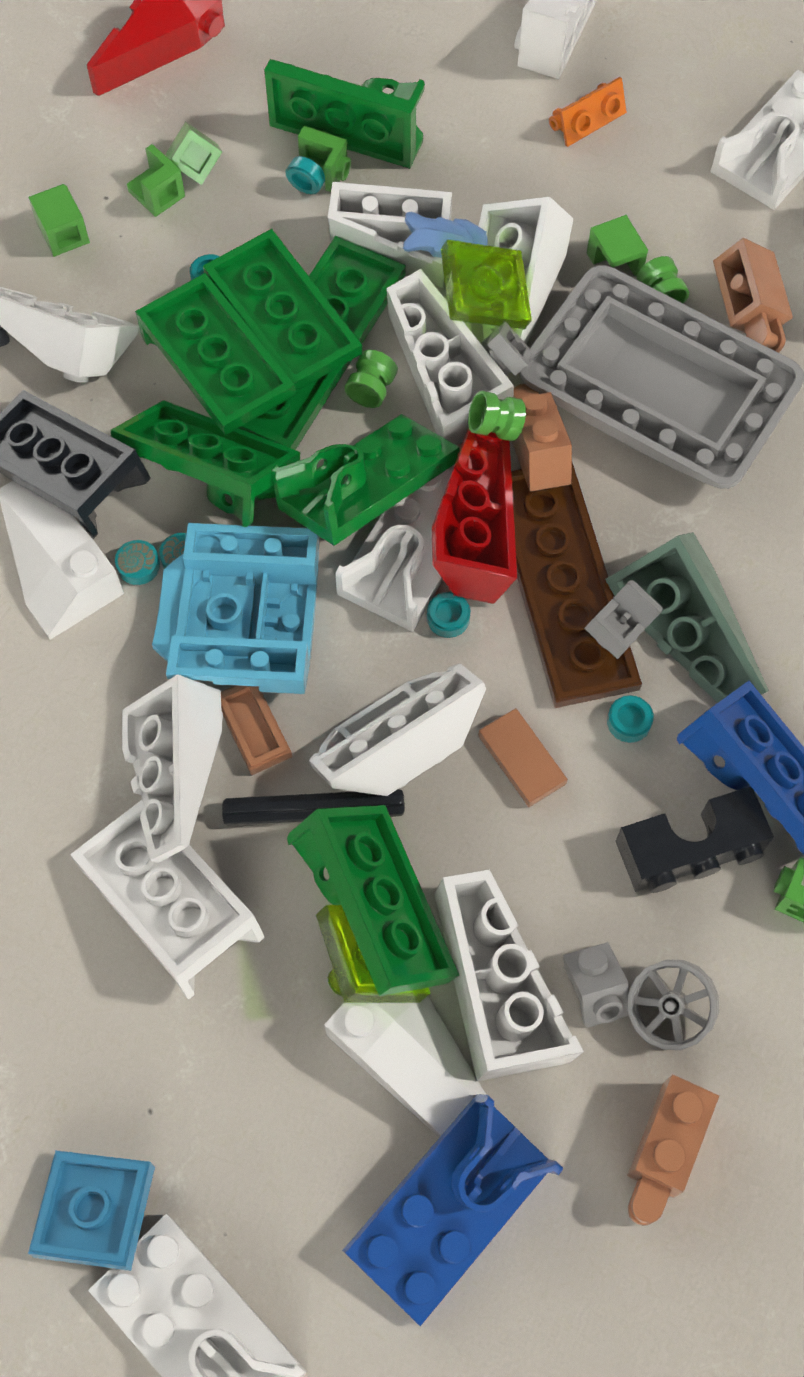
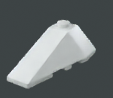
M551 197L484 204L482 207L479 227L487 231L486 235L488 238L487 256L481 264L482 272L478 274L484 278V283L481 286L484 289L485 305L481 309L484 339L506 321L526 345L529 341L566 257L574 219Z
M0 287V326L44 364L64 372L63 377L65 379L75 382H88V377L107 375L138 334L139 326L98 312H93L92 315L72 312V305L37 301V297L34 295Z
M11 481L0 488V504L25 603L50 640L124 594L116 570L72 514L15 481Z
M178 674L122 710V750L125 761L133 763L136 776L131 780L133 793L139 794L142 797L144 807L140 820L150 859L157 863L189 846L222 732L221 690Z
M370 977L357 987L324 1024L326 1035L438 1137L446 1131L477 1094L486 1095L427 993L422 989L379 996Z

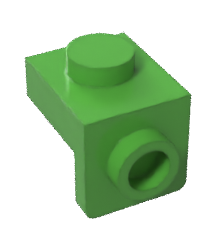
M303 126L298 135L299 156L311 159L322 168L325 175V190L331 192L332 182L345 181L350 171L351 158L347 157V140L331 135L326 131Z

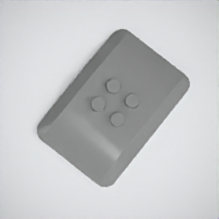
M606 265L592 267L584 274L529 349L532 354L529 363L520 371L523 383L534 391L539 392V394L551 392L556 405L579 419L673 469L720 489L734 487L743 479L800 391L804 381V371L795 361Z

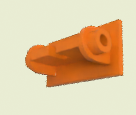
M618 77L608 84L601 83L597 86L596 90L583 96L575 103L573 102L562 109L557 108L553 111V116L549 118V124L554 131L561 130L564 133L565 145L567 147L627 113L622 78Z

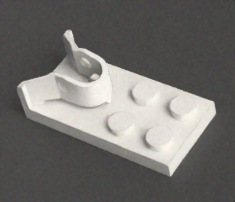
M799 70L787 80L739 134L729 138L723 136L720 139L711 168V173L773 210L777 208L804 177V73Z
M447 469L382 513L352 563L345 567L339 565L335 575L337 595L411 632L414 631L429 602L444 581L432 565V524L452 470Z
M141 800L70 855L90 881L175 979L189 1000L194 996L195 975L236 941L260 942L265 937L253 913L190 845L159 863L151 861L140 820L144 807Z
M165 1214L138 1241L131 1271L110 1268L88 1290L161 1377H303L307 1372L168 1214Z

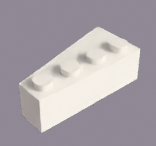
M419 269L387 288L389 318L436 434L458 445L464 441L469 429L468 414L475 395L479 391L495 393L498 399L503 400L506 397L514 396V385L422 269Z

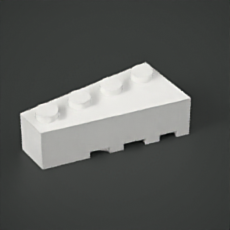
M490 869L443 877L434 895L445 943L460 975L454 979L476 1080L482 1081L571 1063L584 1051L577 1037L572 1036L562 1017L564 1012L555 995L550 994L538 970L540 966L532 950L528 951L517 930L519 925Z

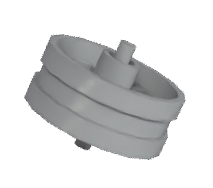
M664 960L646 967L634 979L628 994V1015L634 1029L647 1043L663 1050H683L698 1044L713 1029L719 1015V995L712 979L699 966L685 960ZM680 968L673 991L670 992L657 970ZM688 971L696 976L706 989L685 995L682 990ZM649 976L662 994L661 999L638 996L642 984ZM709 996L710 1012L708 1020L690 1010L688 1003ZM638 1005L659 1007L660 1013L647 1027L640 1016ZM682 1014L703 1027V1029L695 1036L684 1040L680 1015ZM666 1018H670L672 1020L675 1041L663 1039L652 1032Z

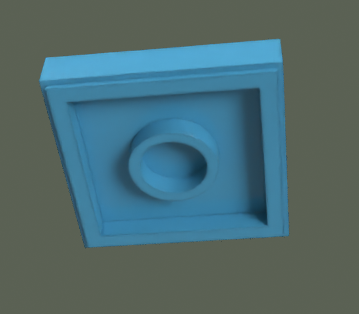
M55 1150L28 1254L39 1259L131 1271L155 1166L149 1161Z

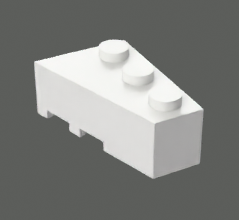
M529 0L523 8L522 23L514 44V48L519 50L518 67L559 79L596 4V0Z
M332 182L328 212L331 241L335 236H338L406 265L407 274H412L422 269L434 285L444 288L447 259L433 257L428 251L407 252L403 249L404 241L412 234L405 222V214L407 212H414L426 218L436 219L441 217L451 220L452 192Z

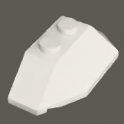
M462 664L451 666L446 672H435L408 681L334 728L321 744L319 752L314 754L309 761L317 773L333 789L388 796L397 789L404 787L409 781L435 764L442 762L447 756L463 746L486 691L485 684Z

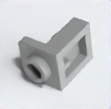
M506 321L481 342V345L506 376L511 372L516 376L528 365L532 355L529 351L530 348Z

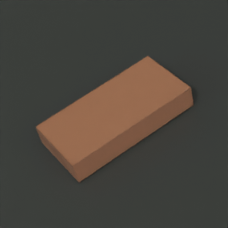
M235 685L221 691L223 718L251 776L292 758V752L258 686Z
M517 708L479 730L478 737L528 807L533 806L566 785L568 779Z

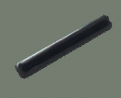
M397 789L388 796L360 792H336L226 798L222 804V818L224 824L228 826L303 822L317 809L386 805L390 817H399L404 815L405 802L403 791Z

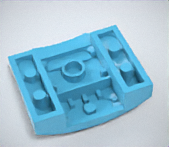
M188 523L184 553L163 569L159 610L152 642L153 649L168 662L166 670L167 679H171L178 674L192 680L213 681V684L258 686L260 692L305 694L315 620L319 536L308 528L242 527V525Z

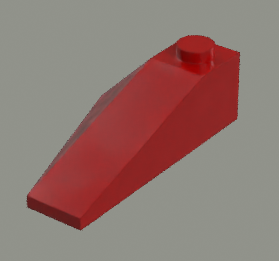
M134 0L129 7L132 13L121 29H112L86 64L93 93L100 96L203 47L225 27L222 0Z
M469 429L467 430L432 524V565L454 596L494 604L517 579L510 441L499 439L492 432L486 436L472 433Z

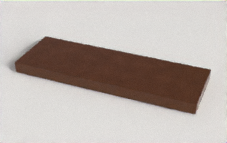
M573 462L570 485L531 492L522 469L511 471L517 580L554 708L639 691L642 682L631 647L629 646L617 659L607 649L600 646L596 639L584 629L615 596L605 580L608 578L607 570Z

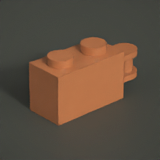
M742 238L713 260L730 327L746 333L747 337L779 353L783 349L786 340L782 325L791 320L793 316L775 253L748 239Z
M525 383L517 385L514 388L513 398L522 399L525 403L526 418L521 434L516 440L512 441L529 491L570 485L572 444L551 392L539 394V392L534 391Z
M673 1074L662 1084L627 1174L628 1177L637 1180L628 1204L629 1217L636 1224L646 1226L657 1221L663 1214L669 1196L674 1198L684 1192L719 1095Z

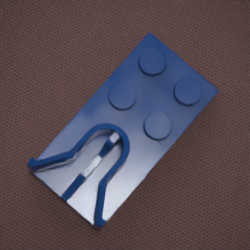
M747 681L682 730L677 736V741L679 745L682 743L704 763L707 771L727 787L740 790L751 786L765 803L769 814L779 820L795 840L799 851L804 855V747L754 685ZM714 756H721L725 761V766H717L714 762Z
M477 1094L342 1251L406 1314L421 1326L546 1174L559 1175L563 1167L557 1161L548 1159L494 1107V1100L489 1095Z

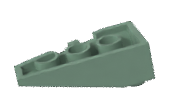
M694 532L676 536L605 579L614 596L630 580H633L662 606V612L644 631L658 643L657 646L666 655L670 654L689 672V676L717 703L747 681H750L761 695L769 691L717 573Z

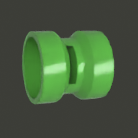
M660 256L650 260L637 273L636 278L638 281L683 304L689 297V290L684 280L677 278L678 269L673 259L669 256Z
M368 349L363 351L356 362L357 371L349 376L344 389L347 396L357 404L367 408H377L382 404L387 394L385 387L393 382L398 372V367L386 354Z
M479 391L470 405L468 414L469 430L472 433L486 436L492 432L499 439L514 441L521 434L525 423V403L522 399L506 397L502 400L498 399L495 393Z

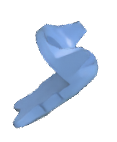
M407 212L405 214V222L412 233L403 243L405 251H428L433 257L447 259L446 277L449 286L480 288L483 285L484 278L472 271L479 267L486 259L488 251L487 231L466 219H454L451 221L441 217L436 219L426 218L414 212Z

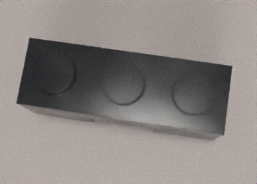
M750 786L708 800L701 812V817L707 829V838L702 841L691 842L677 836L672 830L665 813L621 827L615 842L635 892L649 888L651 893H658L677 884L676 879L693 874L695 879H701L720 871L721 864L736 860L738 865H744L765 855L763 851L772 841L774 835L753 788Z

